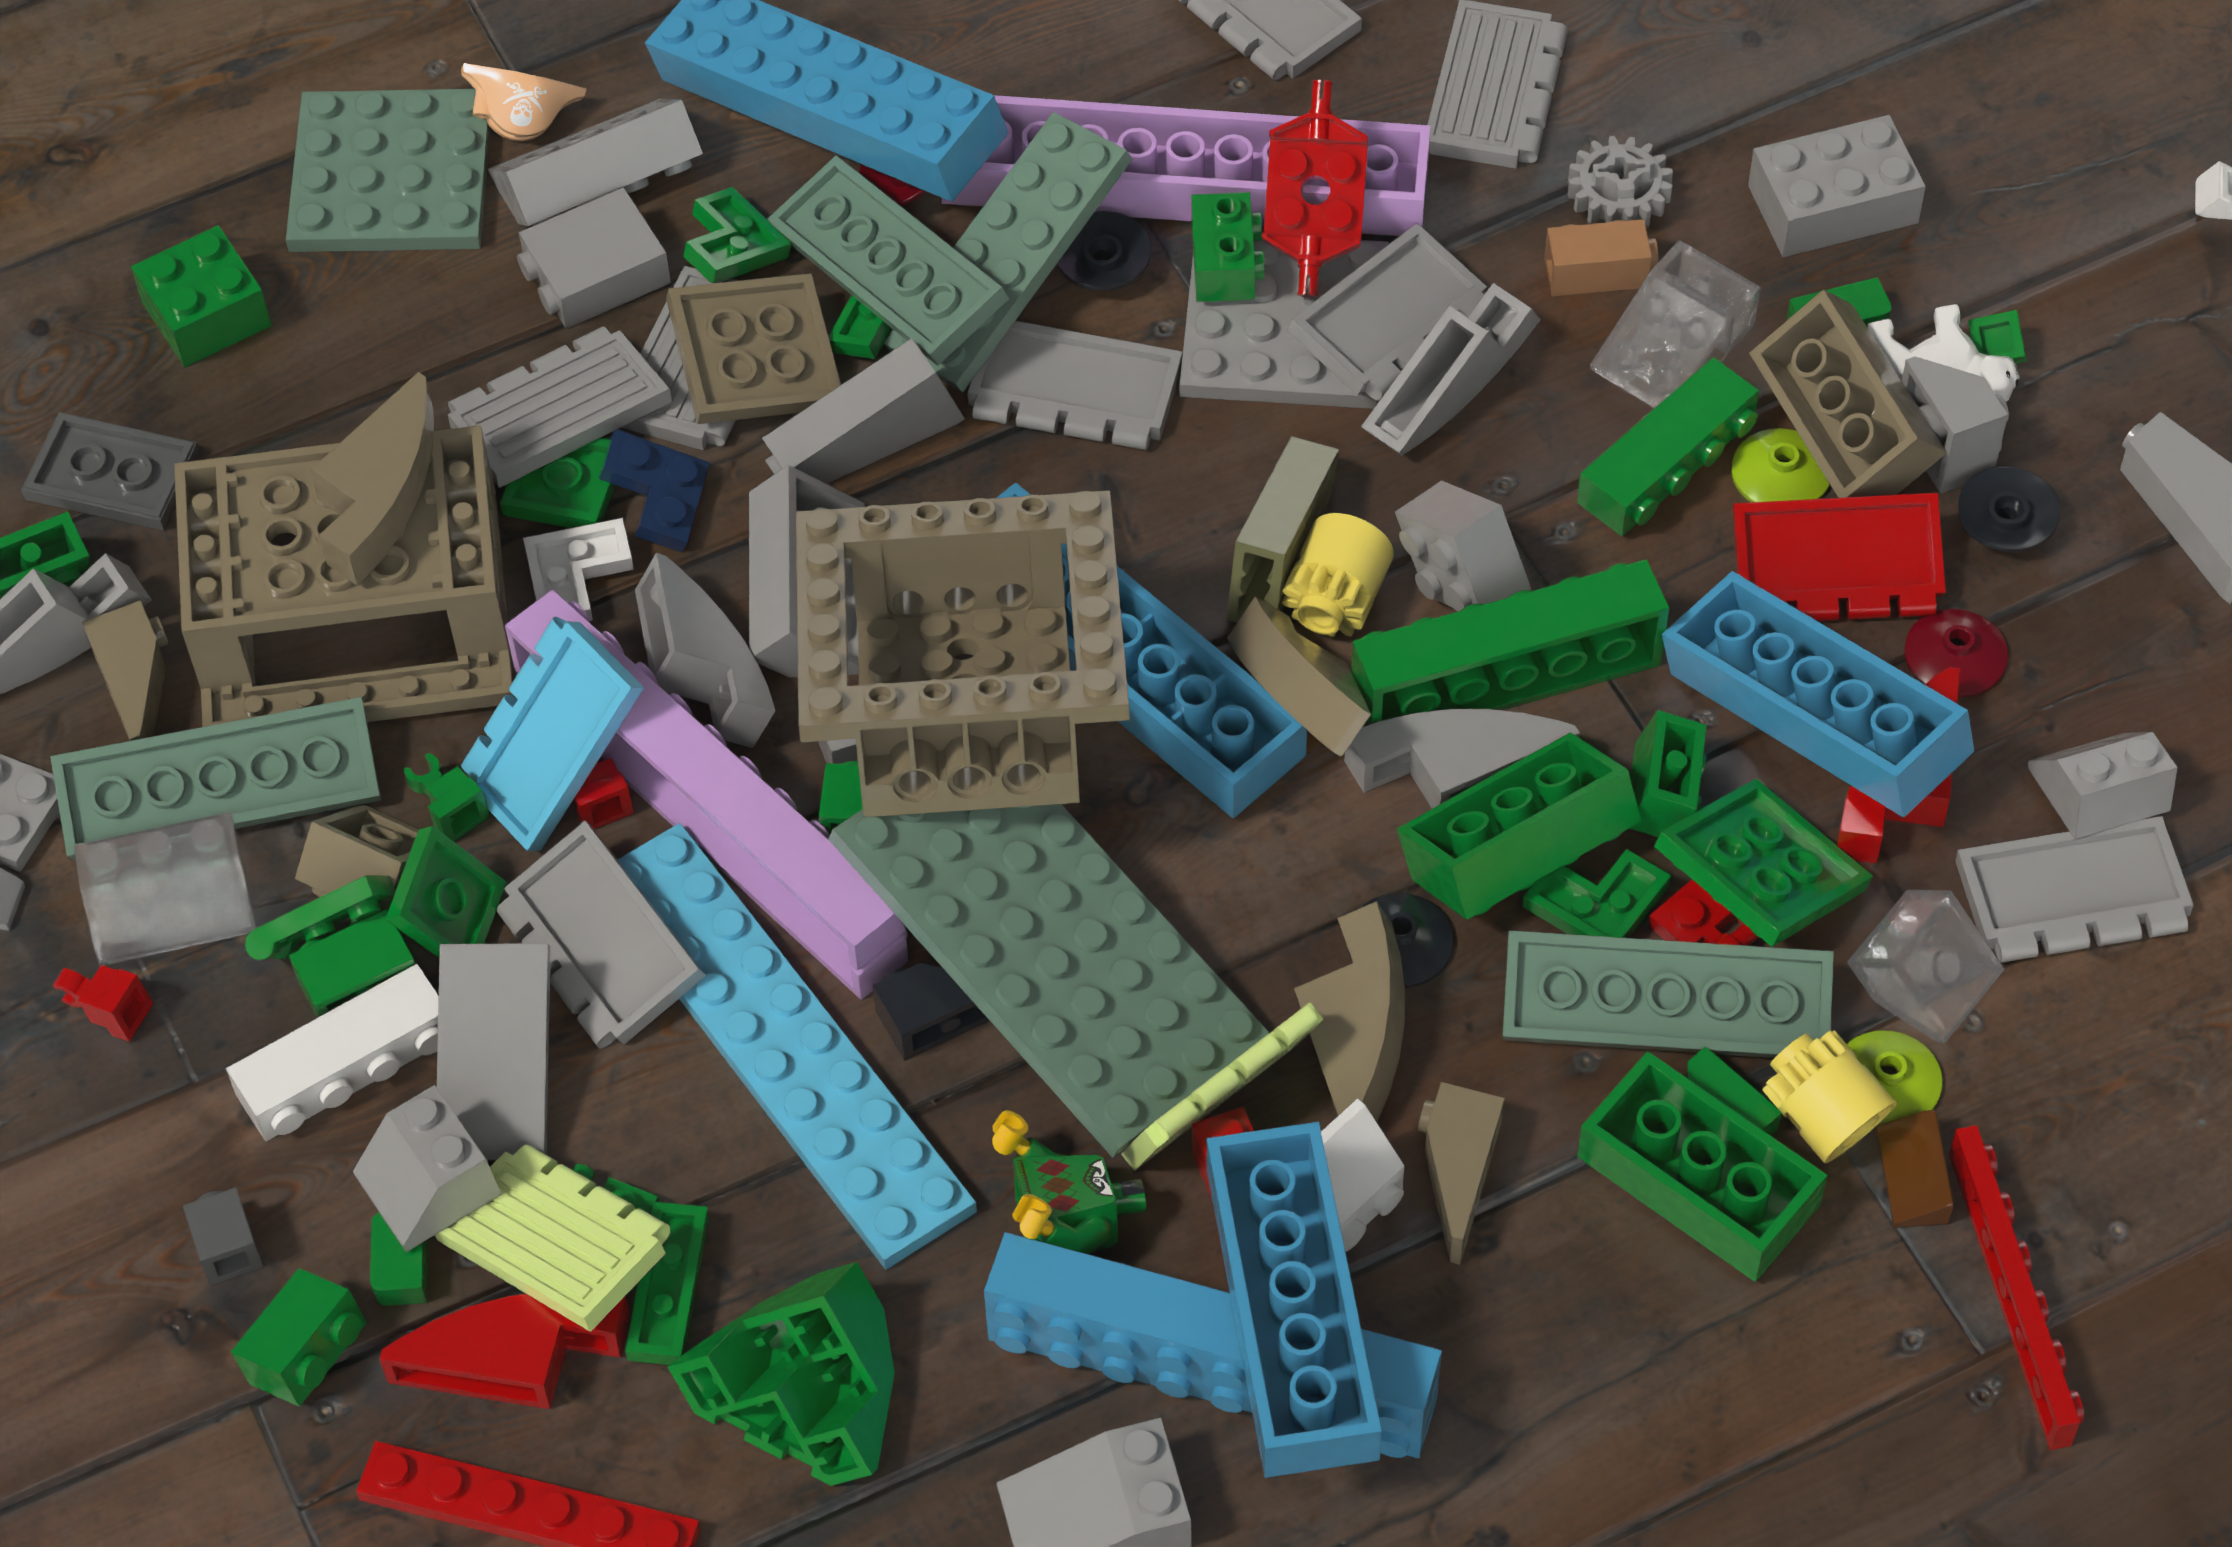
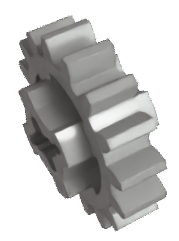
M1609 136L1608 146L1604 147L1596 140L1592 141L1590 153L1579 150L1576 156V164H1570L1567 195L1568 198L1575 199V212L1588 210L1587 222L1593 224L1598 219L1605 220V223L1614 220L1644 219L1645 226H1649L1651 214L1661 217L1664 214L1665 203H1670L1673 170L1665 168L1666 156L1662 154L1652 157L1653 145L1650 143L1644 145L1641 149L1635 147V137H1629L1625 144H1618L1615 136Z

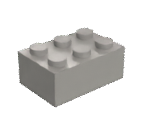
M1890 115L1754 148L1748 187L1782 257L1918 224L1926 187Z

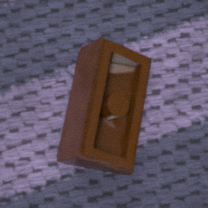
M1936 1110L1922 1111L1877 1126L1876 1133L1893 1228L1948 1224L1953 1209V1200Z

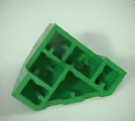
M857 1261L817 1273L758 1303L668 1366L670 1373L695 1415L714 1425L719 1419L745 1431L744 1440L781 1460L788 1454L813 1467L811 1476L830 1486L870 1476L878 1469L895 1372L884 1307Z

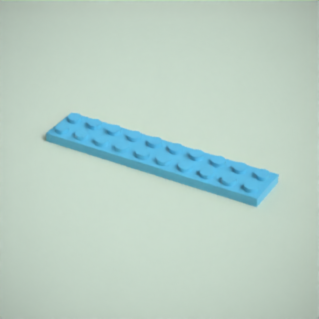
M681 823L618 859L706 974L701 981L679 998L885 1270L977 1212L975 1200Z

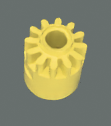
M1329 513L1318 517L1314 521L1300 551V560L1293 566L1282 590L1283 594H1285L1282 604L1286 607L1294 608L1291 617L1315 633L1334 637L1337 631L1340 630L1346 636H1352L1355 629H1362L1393 560L1394 550L1391 542L1377 527L1358 517L1342 513Z
M1830 1030L1820 1039L1816 1038L1815 1040L1806 1033L1788 1045L1770 1063V1066L1777 1074L1766 1082L1767 1085L1762 1089L1783 1116L1788 1117L1800 1131L1801 1137L1824 1164L1839 1157L1883 1121L1897 1105L1894 1098L1869 1069L1858 1061L1857 1055L1835 1030L1833 1032Z

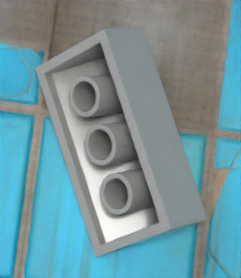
M660 98L487 170L517 223L525 226L532 224L535 226L560 215L561 212L576 206L579 207L619 188L624 187L627 193L644 188L649 185L647 177L664 170L666 176L683 172L693 166L690 159L703 154L683 101Z
M790 465L749 492V649L757 663L788 678L798 677L796 511L865 507V503ZM847 558L845 560L848 675L859 674L857 614L851 558Z

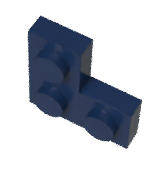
M615 429L608 445L599 479L646 495L635 536L682 553L688 542L710 462Z

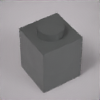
M236 1187L227 1191L208 1192L200 1196L195 1202L183 1205L195 1247L210 1286L263 1268Z

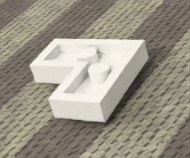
M623 518L523 538L536 601L553 589L567 603L572 600L579 604L590 621L593 618L584 580L634 570Z

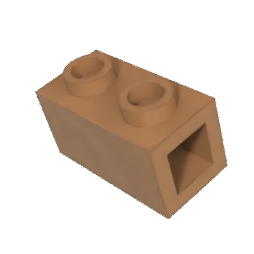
M1644 219L1614 220L1607 223L1585 225L1568 224L1561 227L1547 228L1544 259L1551 296L1648 288L1650 269L1658 267V247L1655 238L1648 239Z

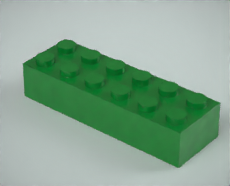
M1647 559L1631 564L1619 563L1611 566L1606 571L1584 577H1568L1552 586L1534 591H1518L1509 598L1487 604H1471L1455 613L1437 618L1424 617L1408 626L1386 632L1374 631L1361 639L1354 640L1352 644L1351 672L1371 713L1363 727L1379 721L1421 712L1447 709L1506 710L1661 666L1664 648L1662 633L1666 631L1669 606Z

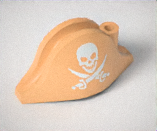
M466 63L461 68L462 76L476 90L472 115L476 118L486 119L489 126L497 134L512 141L523 142L539 137L548 129L561 109L581 101L586 93V88L521 72Z

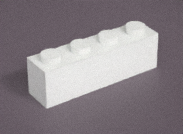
M415 964L227 1067L226 1070L235 1095L265 1142L277 1135H285L295 1131L302 1125L304 1120L326 1108L340 1106L356 1091L374 1081L380 1082L390 1078L401 1066L419 1056L437 1052L439 996L418 964Z

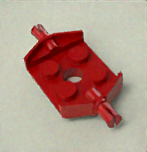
M1321 80L1312 81V102L1308 113L1269 130L1270 147L1262 239L1269 246L1298 262L1300 272L1297 296L1307 297L1308 278H1310L1309 297H1318L1319 269H1323V264L1361 247L1368 136L1333 115V111H1331L1333 82L1324 80L1323 99H1320ZM1312 179H1321L1330 187L1329 197L1321 204H1310L1302 197L1304 185Z

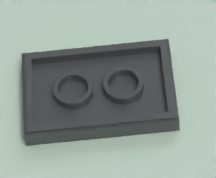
M59 412L21 491L24 499L164 531L176 506L174 463L197 461L200 450L197 442Z

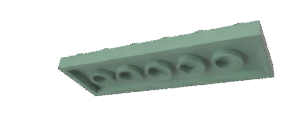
M1052 112L953 247L1002 286L1010 299L938 366L925 356L942 382L962 393L1131 163L1133 159L1126 149ZM893 330L884 341V345L892 352L907 342V340Z
M837 155L767 218L791 242V246L905 340L908 341L913 338L921 352L937 366L1010 299L1002 286Z
M362 697L50 756L66 854L70 861L382 801Z
M1509 931L1502 1040L1698 1053L1706 1046L1710 1051L1718 1055L1775 1058L1800 1036L1808 1033L1815 1040L1816 1038L1820 1039L1831 1030L1834 951Z

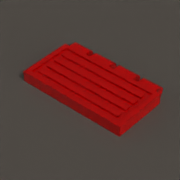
M1938 493L1734 503L1732 506L1736 573L1787 604H1795L1797 610L1814 620H1839L1838 602H1846L1848 620L1890 618V599H1897L1899 617L1936 615V597H1943L1946 593Z

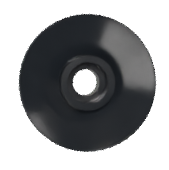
M1097 211L1093 213L1056 265L1067 280L1081 288L1093 291L1120 289L1136 281L1147 269L1151 259L1150 239L1144 228L1132 218L1116 212Z
M1994 467L1977 473L1966 482L1958 500V515L1967 533L1980 544L2002 552H2023L2039 547L2054 534L2060 519V504L2052 487L2038 475L2016 467ZM2002 517H2008V518H2010V519H2012V520H2007V519H2004V518H2002Z
M1392 893L1376 897L1362 906L1365 907L1377 901L1392 923L1393 929L1403 928L1410 931L1405 935L1395 934L1401 955L1405 988L1419 986L1432 980L1446 967L1453 950V932L1447 917L1436 905L1416 895Z

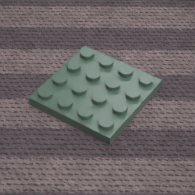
M476 90L302 92L286 231L288 251L481 249L491 127L486 119L476 118L472 115Z

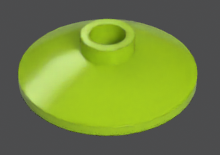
M1774 428L1757 432L1746 438L1738 446L1733 456L1731 467L1733 482L1740 494L1749 502L1822 499L1830 486V483L1796 430Z
M1887 1030L1864 1033L1847 1043L1849 1048L1857 1055L1858 1061L1869 1069L1897 1102L1895 1108L1877 1126L1935 1108L1942 1090V1074L1936 1058L1924 1044L1906 1034ZM1881 1067H1892L1899 1073L1889 1075L1883 1072Z

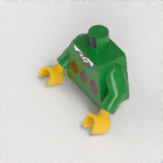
M1003 1111L992 1127L995 1135L992 1138L994 1149L1003 1155H1010L1014 1151L1017 1152L1016 1158H1013L1015 1202L1017 1207L1012 1217L1015 1221L1020 1222V1231L1025 1238L1089 1255L1094 1251L1113 1247L1118 1242V1215L1146 1211V1199L1142 1180L1136 1179L1111 1183L1103 1157L1098 1155L1067 1156L1058 1154L1033 1137L1024 1139L1023 1137L1028 1131V1124L1019 1114L1013 1111Z

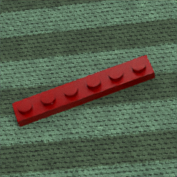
M1977 1125L1956 1129L1949 1151V1158L2050 1450L2072 1446L2079 1425L2084 1422L2083 1405L2076 1390L2069 1391L2064 1376L2066 1358L2063 1347L2058 1339H2051L2046 1325L2049 1320L2048 1305L2042 1290H2034L2029 1273L2031 1272L2032 1265L2028 1247L2024 1240L2017 1241L2012 1227L2014 1223V1208L2011 1198L2006 1191L2000 1192L1995 1178L1998 1166L1994 1149L1990 1143L1983 1144Z
M375 1441L356 1490L359 1501L545 1547H695L701 1530L699 1520L379 1441Z

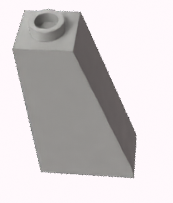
M911 338L764 436L762 439L773 454L765 461L774 474L790 465L828 484L957 425L965 418L913 338Z
M2159 412L2146 425L2142 423L2135 425L2125 437L2122 447L2126 450L2120 471L2221 598L2231 604L2232 463L2162 412Z

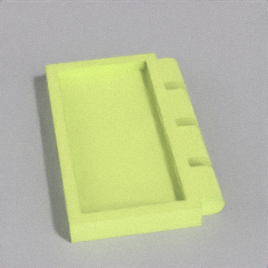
M1311 1003L1302 1007L1270 1034H1267L1231 1064L1193 1091L1187 1098H1184L1158 1118L1121 1155L1132 1169L1136 1171L1189 1130L1193 1123L1199 1122L1296 1047L1324 1020Z
M524 1145L514 1155L505 1151L490 1166L501 1195L435 1234L437 1241L591 1332L666 1254L662 1244L670 1234V1226L640 1208L635 1209L633 1204L601 1186L596 1187L593 1181L563 1164L558 1165L556 1160L530 1145Z

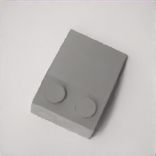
M1161 1418L1105 1431L997 1482V1489L1013 1547H1191V1518Z

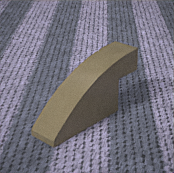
M419 372L311 469L319 500L340 514L334 522L319 534L327 565L357 586L382 561L401 535L417 505L427 478L433 450L434 414L426 377Z
M1255 596L1227 637L1230 645L1258 683L1305 729L1332 752L1342 757L1371 715L1348 664L1296 633L1288 615Z
M1376 901L1337 918L1353 963L1298 986L1294 990L1301 1008L1311 1003L1324 1019L1310 1032V1036L1338 1116L1358 1098L1366 1105L1375 1121L1378 1122L1390 1094L1400 1058L1405 1024V985L1401 955L1392 923Z

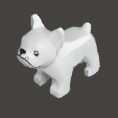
M1957 304L1936 308L1934 312L1936 335H1932L1931 338L1910 350L1893 339L1894 330L1890 319L1868 323L1867 328L1901 381L1906 359L1916 356L1984 377L1994 394H2000L2005 402L2009 400L2013 389L2019 384L2020 377L2017 366L2011 358L2007 356L1985 355L1978 352L1971 338L1959 327L1960 310Z

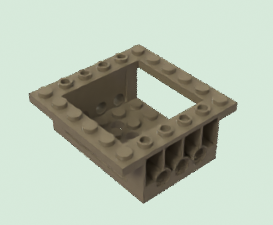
M481 425L433 431V450L429 469L417 505L399 538L382 561L358 586L327 565L319 536L340 514L319 500L311 469L339 443L174 463L181 627L201 688L202 727L358 697L363 699L367 722L498 706L504 695L515 697L509 690L513 682L511 651L505 629L508 617L496 484L493 481ZM281 533L296 535L294 541L285 546H275L270 543L275 536ZM447 610L458 661L255 686L253 634Z
M1110 490L796 511L800 742L856 739L864 817L1080 803L1075 724L1130 720ZM1061 544H1067L1076 660L1075 671H1070ZM847 558H851L858 633L859 685L849 686L845 560ZM960 654L974 655L972 658L964 660L953 658Z

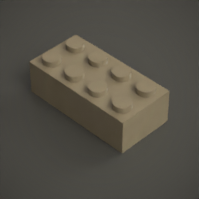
M1823 289L1749 352L1838 498L1897 495L1947 453L1855 307Z

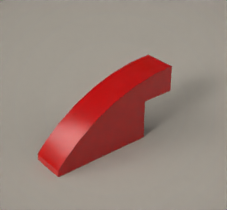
M1949 667L1924 685L1957 703L1960 668ZM1952 773L1904 818L1850 785L1839 827L1837 846L1855 861L1877 864L1883 838L1884 820L1943 827L1950 802Z
M528 1294L507 1296L472 1305L435 1319L383 1348L379 1360L389 1384L551 1409L566 1349L621 1358L631 1315L625 1295L590 1332Z

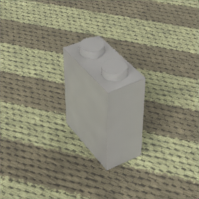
M624 187L519 232L522 253L517 255L520 269L527 281L536 280L539 285L538 294L545 310L549 315L556 313L566 329L671 283L666 252Z

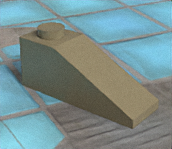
M140 600L82 622L91 649L129 741L155 736L166 672V665L160 647L169 645L158 616L148 619Z
M1441 1082L1436 1100L1426 1099L1424 1102L1418 1131L1426 1133L1425 1157L1449 1261L1461 1265L1501 1129L1505 1098Z

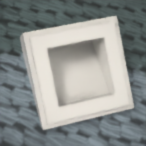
M2218 161L2196 179L2195 213L2206 218L2232 220V167Z

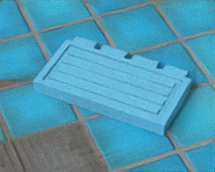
M559 617L552 618L535 645V650L540 656L530 654L509 687L510 692L515 697L504 695L484 727V731L489 737L480 735L461 764L462 769L482 789L488 810L527 851H541L644 689L633 675L581 622H566Z

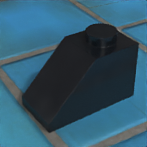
M919 963L908 969L893 970L886 974L880 982L872 985L876 1013L904 1061L990 1021L943 968Z

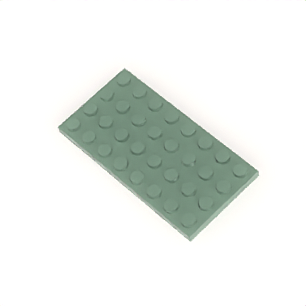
M1062 804L864 817L862 809L835 827L830 834L828 840L1112 1158L1127 1148L1158 1118L1184 1098H1187L1193 1091L1231 1064L1267 1034H1270Z

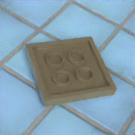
M812 273L668 288L666 301L697 424L800 413L841 386Z

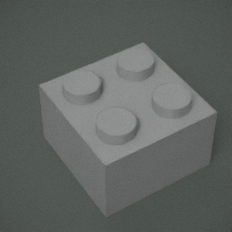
M1441 480L1395 511L1402 530L1399 533L1400 541L1405 550L1411 555L1417 571L1415 575L1416 584L1428 599L1437 600L1454 608L1456 611H1460L1471 604H1487L1509 598L1518 591L1532 590L1502 505Z

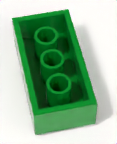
M1570 732L1397 828L1411 879L1468 920L1475 915L1487 912L1492 905L1515 892L1531 887L1538 879L1561 866L1575 862L1579 856L1600 844L1616 839L1623 831L1641 822V817L1628 769Z
M1649 1051L1642 1056L1581 1126L1577 1153L1579 1159L1754 1282L1761 1277L1821 1205L1827 1174Z

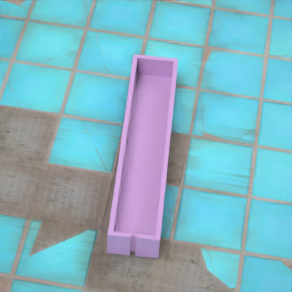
M552 589L505 625L516 676L530 654L540 656L535 650V645L553 617H559L566 622H581L633 675L644 689L600 759L604 761L612 758L625 782L672 826L681 823L714 865L859 999L862 1000L873 991L872 985L880 982L886 974L900 969L908 962L906 943L908 934L905 925L828 840L830 835L827 830L816 820L808 822L798 813L795 803L781 788L773 790L765 783L759 770L750 759L745 756L738 758L727 748L724 738L710 724L705 726L700 724L692 716L690 708L676 693L668 695L658 685L654 674L642 662L634 664L625 656L621 645L612 634L607 631L600 633L592 626L587 614L579 604L572 600L567 603Z

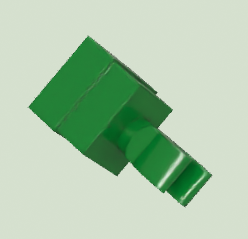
M427 753L425 757L430 769L428 774L416 775L409 767L404 768V774L411 790L416 793L426 794L429 797L431 804L428 805L434 827L454 842L490 817L484 794L472 778H468L458 766L443 775L437 757Z

